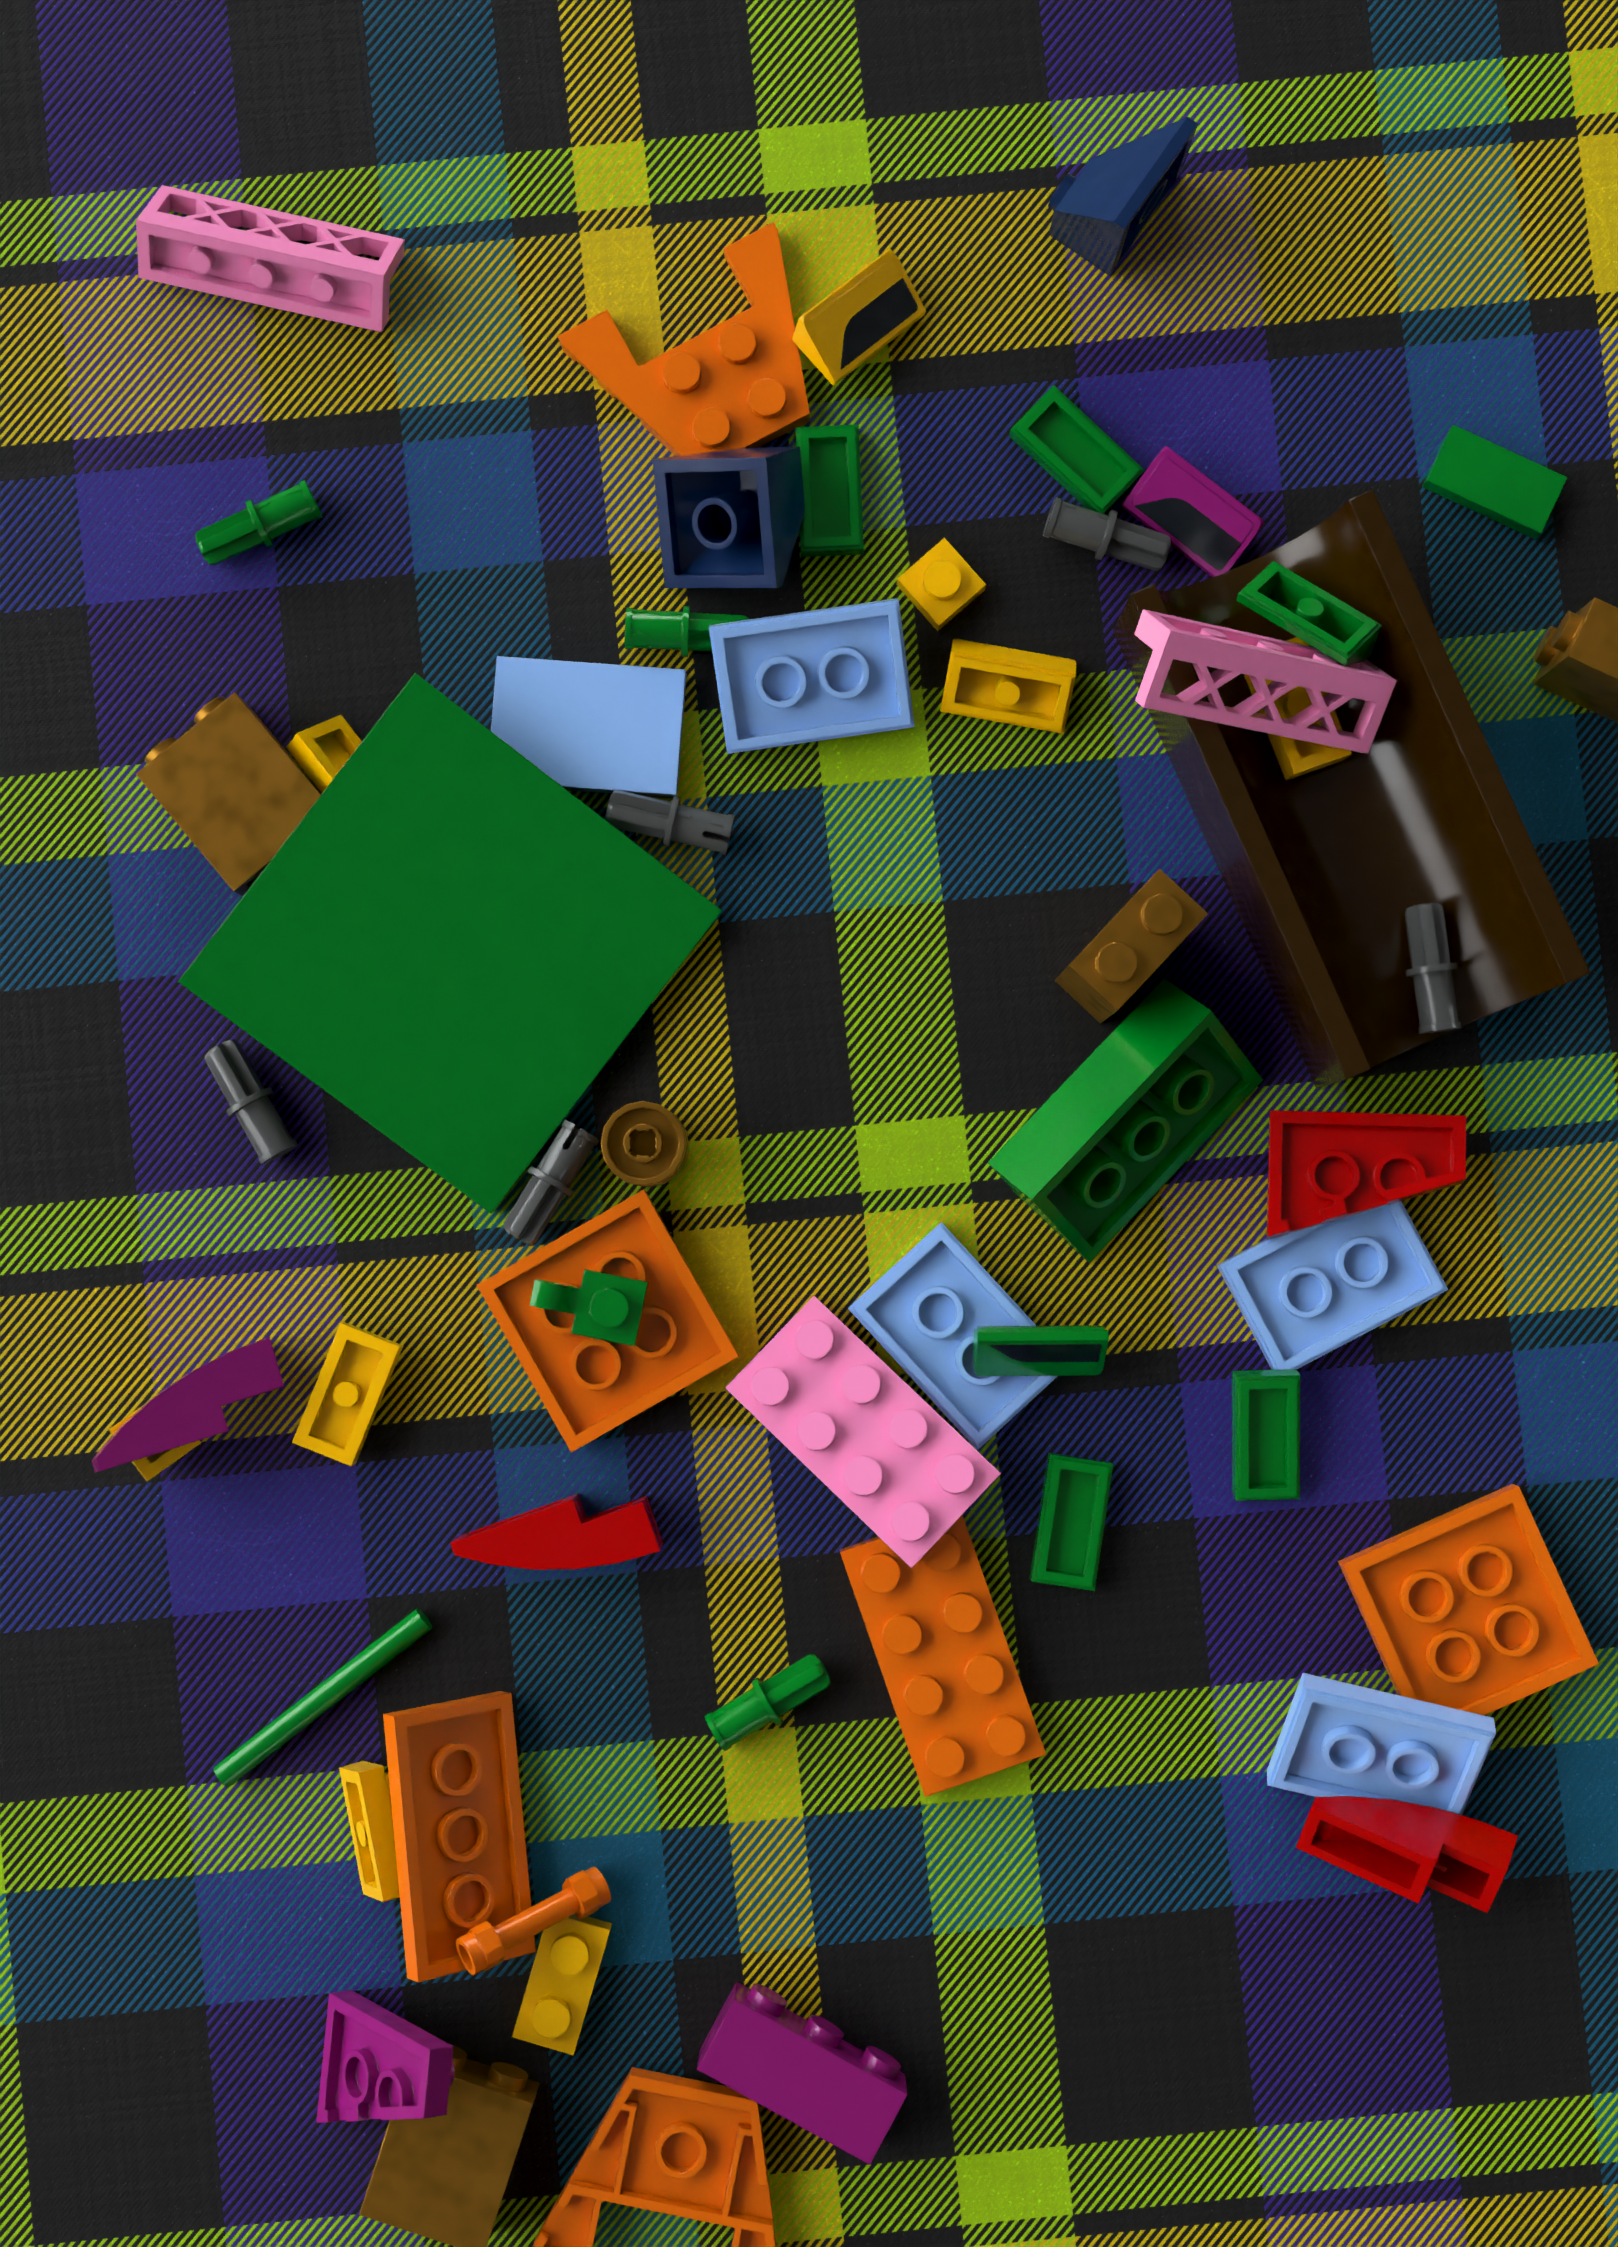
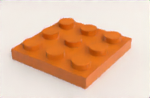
M644 1189L477 1284L479 1291L571 1453L739 1357L732 1341ZM584 1269L648 1282L635 1346L571 1333L575 1314L530 1306L534 1281L541 1279L580 1288Z
M1510 1484L1338 1561L1397 1695L1486 1715L1599 1665L1518 1485Z

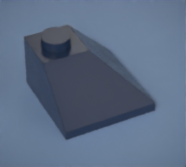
M1185 117L1090 159L1077 178L1070 173L1067 174L1048 204V207L1054 211L1049 235L1111 276L1181 176L1198 123L1189 117Z
M800 447L740 448L652 460L665 588H778L783 586L805 513Z

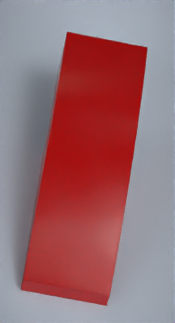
M579 1493L462 1534L450 1544L455 1556L491 1565L547 1570L581 1569L620 1563L659 1552L664 1543L647 1496L587 1517Z
M1356 1796L1315 1797L1296 1848L1418 1904L1426 1886L1488 1913L1507 1872L1518 1835L1477 1819L1435 1807L1398 1800Z

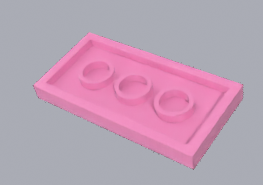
M815 1296L802 1307L726 1387L730 1394L911 1568L917 1564L1001 1474Z

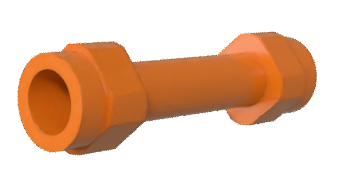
M591 1867L585 1871L582 1870L565 1879L562 1891L493 1927L488 1921H485L470 1929L467 1934L456 1939V1948L464 1967L473 1976L481 1971L485 1972L502 1963L505 1951L573 1914L581 1920L596 1912L600 1907L611 1901L610 1890L604 1876L596 1867Z

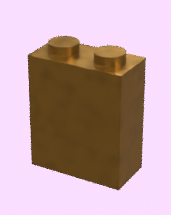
M1595 597L1577 613L1568 611L1558 628L1553 626L1548 628L1533 658V661L1541 664L1533 684L1618 723V608Z
M234 692L227 699L222 696L217 697L203 706L194 717L196 724L179 739L176 740L175 737H170L156 745L145 757L147 765L137 772L136 775L230 888L243 897L322 793L250 706Z
M1159 869L1056 978L1055 982L1101 1024L1121 1008L1208 913Z
M452 2045L455 2073L453 2083L449 2088L447 2115L424 2119L389 2121L359 2215L455 2247H487L540 2083L529 2080L526 2071L509 2063L494 2062L490 2067L466 2059V2052Z

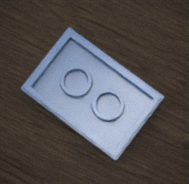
M897 598L709 625L727 754L915 727L900 606Z
M497 656L491 732L567 791L612 794L613 791L621 790L642 796L677 797L687 673L685 669Z
M1402 1201L1273 1239H1265L1217 1264L1271 1370H1297L1448 1290Z
M942 1222L848 1307L850 1312L977 1450L1057 1377L976 1375L974 1371V1329H977V1326L1036 1325Z
M1302 1673L1267 1768V1786L1313 1797L1356 1796L1392 1799L1435 1807L1462 1815L1496 1735L1494 1718Z

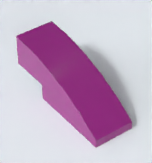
M270 1337L235 1349L186 1374L149 1400L112 1435L91 1460L94 1472L103 1471L229 1431L221 1406L284 1387Z

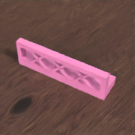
M161 185L136 220L139 278L379 332L383 331L389 320L390 280L404 257L405 239ZM170 211H174L178 213L187 214L190 216L182 217L168 213ZM237 227H245V228H250V230H245V231H244V230L235 229V228H237ZM301 240H303V241H308V242H312V243H310V244H302V243H298V242H296V241H301ZM366 254L370 256L379 257L380 259L374 260L356 255Z
M1145 609L1141 613L1134 633L1135 636L1153 649L1135 699L1143 708L1365 754L1369 753L1397 680L1367 659L1364 662L1344 666L1314 647ZM1173 659L1192 663L1199 678L1198 682L1176 696L1161 693ZM1207 666L1217 668V670L1209 673ZM1240 674L1249 675L1256 693L1234 707L1224 706L1217 689ZM1264 679L1273 680L1274 682L1266 685ZM1297 686L1305 687L1312 705L1290 719L1281 718L1274 701ZM1320 691L1328 692L1329 694L1322 697ZM1205 696H1207L1209 702L1199 701ZM1352 698L1365 700L1353 733L1337 730L1330 712ZM1264 708V711H1265L1266 714H1261V713H1256V712L1259 711L1260 709ZM1319 720L1321 726L1313 725V723Z

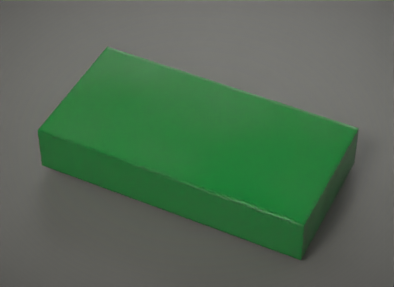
M1054 385L1010 429L1009 437L1081 505L1105 515L1140 480L1145 471Z
M859 426L796 427V447H800L805 502V513L800 527L801 557L863 555Z
M1452 425L1447 431L1422 487L1536 539L1541 535L1567 477L1458 426Z
M1296 1369L1232 1371V1494L1236 1501L1300 1499V1374Z
M1048 1452L1029 1578L1032 1582L1095 1591L1113 1470L1112 1462Z

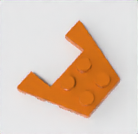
M774 222L724 247V257L751 307L640 366L637 365L608 310L558 335V340L564 353L574 362L577 361L612 398H617L641 421L642 426L675 456L740 448H760L810 421L799 349L792 341L795 326L778 229Z
M632 2067L535 2237L533 2247H593L601 2203L603 2201L733 2227L734 2234L731 2247H777L760 2104L728 2086Z

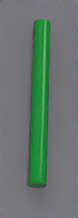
M416 1608L214 1766L213 1770L219 1781L228 1788L430 1631L432 1625L425 1614Z

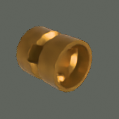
M646 1101L626 1104L614 1112L603 1128L600 1143L603 1159L612 1173L627 1183L644 1187L663 1185L676 1177L687 1162L689 1151L687 1131L678 1117L660 1104Z

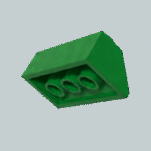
M1163 978L1018 1132L1007 1141L988 1164L1017 1196L1081 1257L1090 1263L1252 1093L1263 1079L1214 1013Z

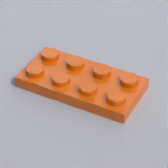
M963 1515L913 1568L908 1566L878 1536L840 1549L847 1575L924 1796H930L1046 1755Z
M497 1691L383 1714L406 1972L408 1979L418 1983L465 1971L466 1968L456 1948L457 1938L467 1934L470 1929L485 1921H488L494 1927L532 1907L512 1693ZM534 1936L506 1950L503 1961L535 1953Z

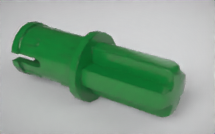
M303 480L298 485L256 504L251 499L245 501L246 509L198 530L195 534V539L204 559L209 565L215 566L265 543L267 548L274 546L272 539L314 519L318 520L323 516L307 482Z
M683 606V612L637 610L627 607L625 617V649L681 650V657H688V651L712 652L709 625L748 620L749 618L745 615L690 613V606Z
M808 1654L763 1682L758 1677L752 1680V1689L713 1713L709 1712L706 1714V1722L720 1747L727 1751L733 1744L753 1734L772 1721L777 1726L782 1724V1715L826 1690L831 1684L830 1677L820 1659L815 1654Z

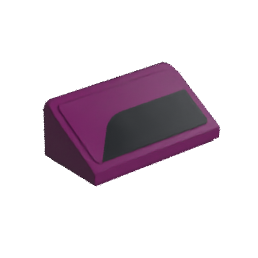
M1167 446L1162 448L1121 505L1124 510L1149 529L1168 535L1171 538L1172 547L1212 578L1228 572L1265 524L1259 516Z

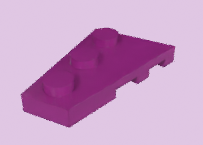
M352 1990L329 1993L316 2123L343 2120L351 2122L369 2119H424L447 2115L449 2088L453 2083L455 2073L452 2058L453 2046Z

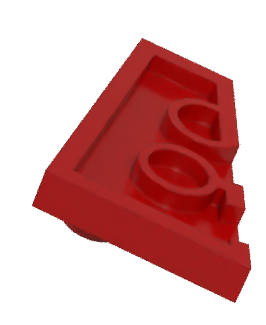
M1270 1110L1267 1240L1462 1184L1466 1179V1116Z

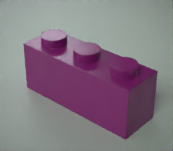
M736 1981L700 2048L697 2070L870 2165L907 2097L906 2076L899 2071L901 2068L900 2063L891 2055L876 2047L867 2046L864 2052L842 2040L844 2033L836 2025L820 2016L810 2015L809 2019L806 2020L786 2009V2000L772 1989L761 1984H753L750 1989Z

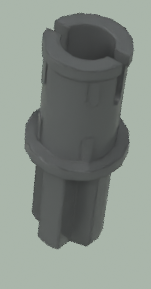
M1055 497L1043 531V537H1051L1094 551L1095 559L1102 560L1104 555L1153 571L1162 569L1171 546V538L1168 535L1117 519V511L1110 510L1109 514L1105 515L1062 501L1058 497Z
M616 790L613 791L609 799L606 821L618 829L664 839L663 846L669 847L671 841L717 851L720 854L726 855L735 815H725L679 804L680 798L675 796L672 802Z
M1423 903L1411 906L1406 909L1404 914L1412 969L1405 971L1406 977H1413L1420 1024V1027H1418L1419 1034L1460 1029L1461 1022L1458 1020L1452 973L1459 970L1458 963H1451L1444 908L1440 903Z
M232 1039L211 1048L205 1055V1062L231 1106L227 1109L226 1113L230 1118L237 1117L259 1157L260 1164L272 1162L295 1149L298 1144L295 1139L293 1140L270 1099L274 1095L273 1089L271 1087L264 1089L239 1042Z
M567 1120L563 1121L562 1128L537 1169L530 1166L527 1172L532 1177L504 1221L503 1228L510 1235L526 1244L533 1245L537 1242L564 1196L572 1197L574 1192L569 1188L593 1148L599 1143L596 1137L582 1128L577 1129L575 1124Z

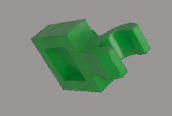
M584 1269L580 1288L541 1279L535 1280L530 1306L575 1314L571 1330L573 1334L635 1346L648 1282Z

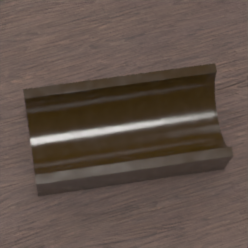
M1373 489L1349 499L1333 515L1299 537L1235 569L1178 589L1159 591L1156 585L1152 584L1130 594L1113 629L1138 688H1140L1153 651L1152 648L1134 635L1143 609L1284 641L1295 638L1296 636L1236 601L1238 593L1273 561L1382 625L1372 654L1367 660L1393 677L1397 682L1368 754L1351 751L1352 754L1341 762L1285 780L1267 733L1148 709L1316 1089L1347 1080L1383 1061L1450 1032L1419 1034L1418 1027H1420L1414 981L1413 977H1406L1405 971L1412 969L1404 914L1406 909L1411 906L1423 903H1440L1444 908L1451 963H1458L1459 970L1452 973L1458 1020L1461 1022V1027L1590 974ZM1173 659L1161 693L1176 696L1198 682L1199 678L1193 664ZM1207 666L1209 673L1217 670V668ZM1244 674L1238 675L1217 689L1224 706L1234 707L1252 696ZM1205 696V697H1203L1202 699L1199 700V701L1209 702L1207 696ZM1352 698L1335 709L1343 731L1353 733L1365 700Z

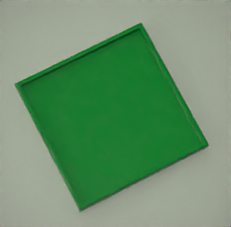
M414 673L178 982L492 1214L722 910L422 677Z

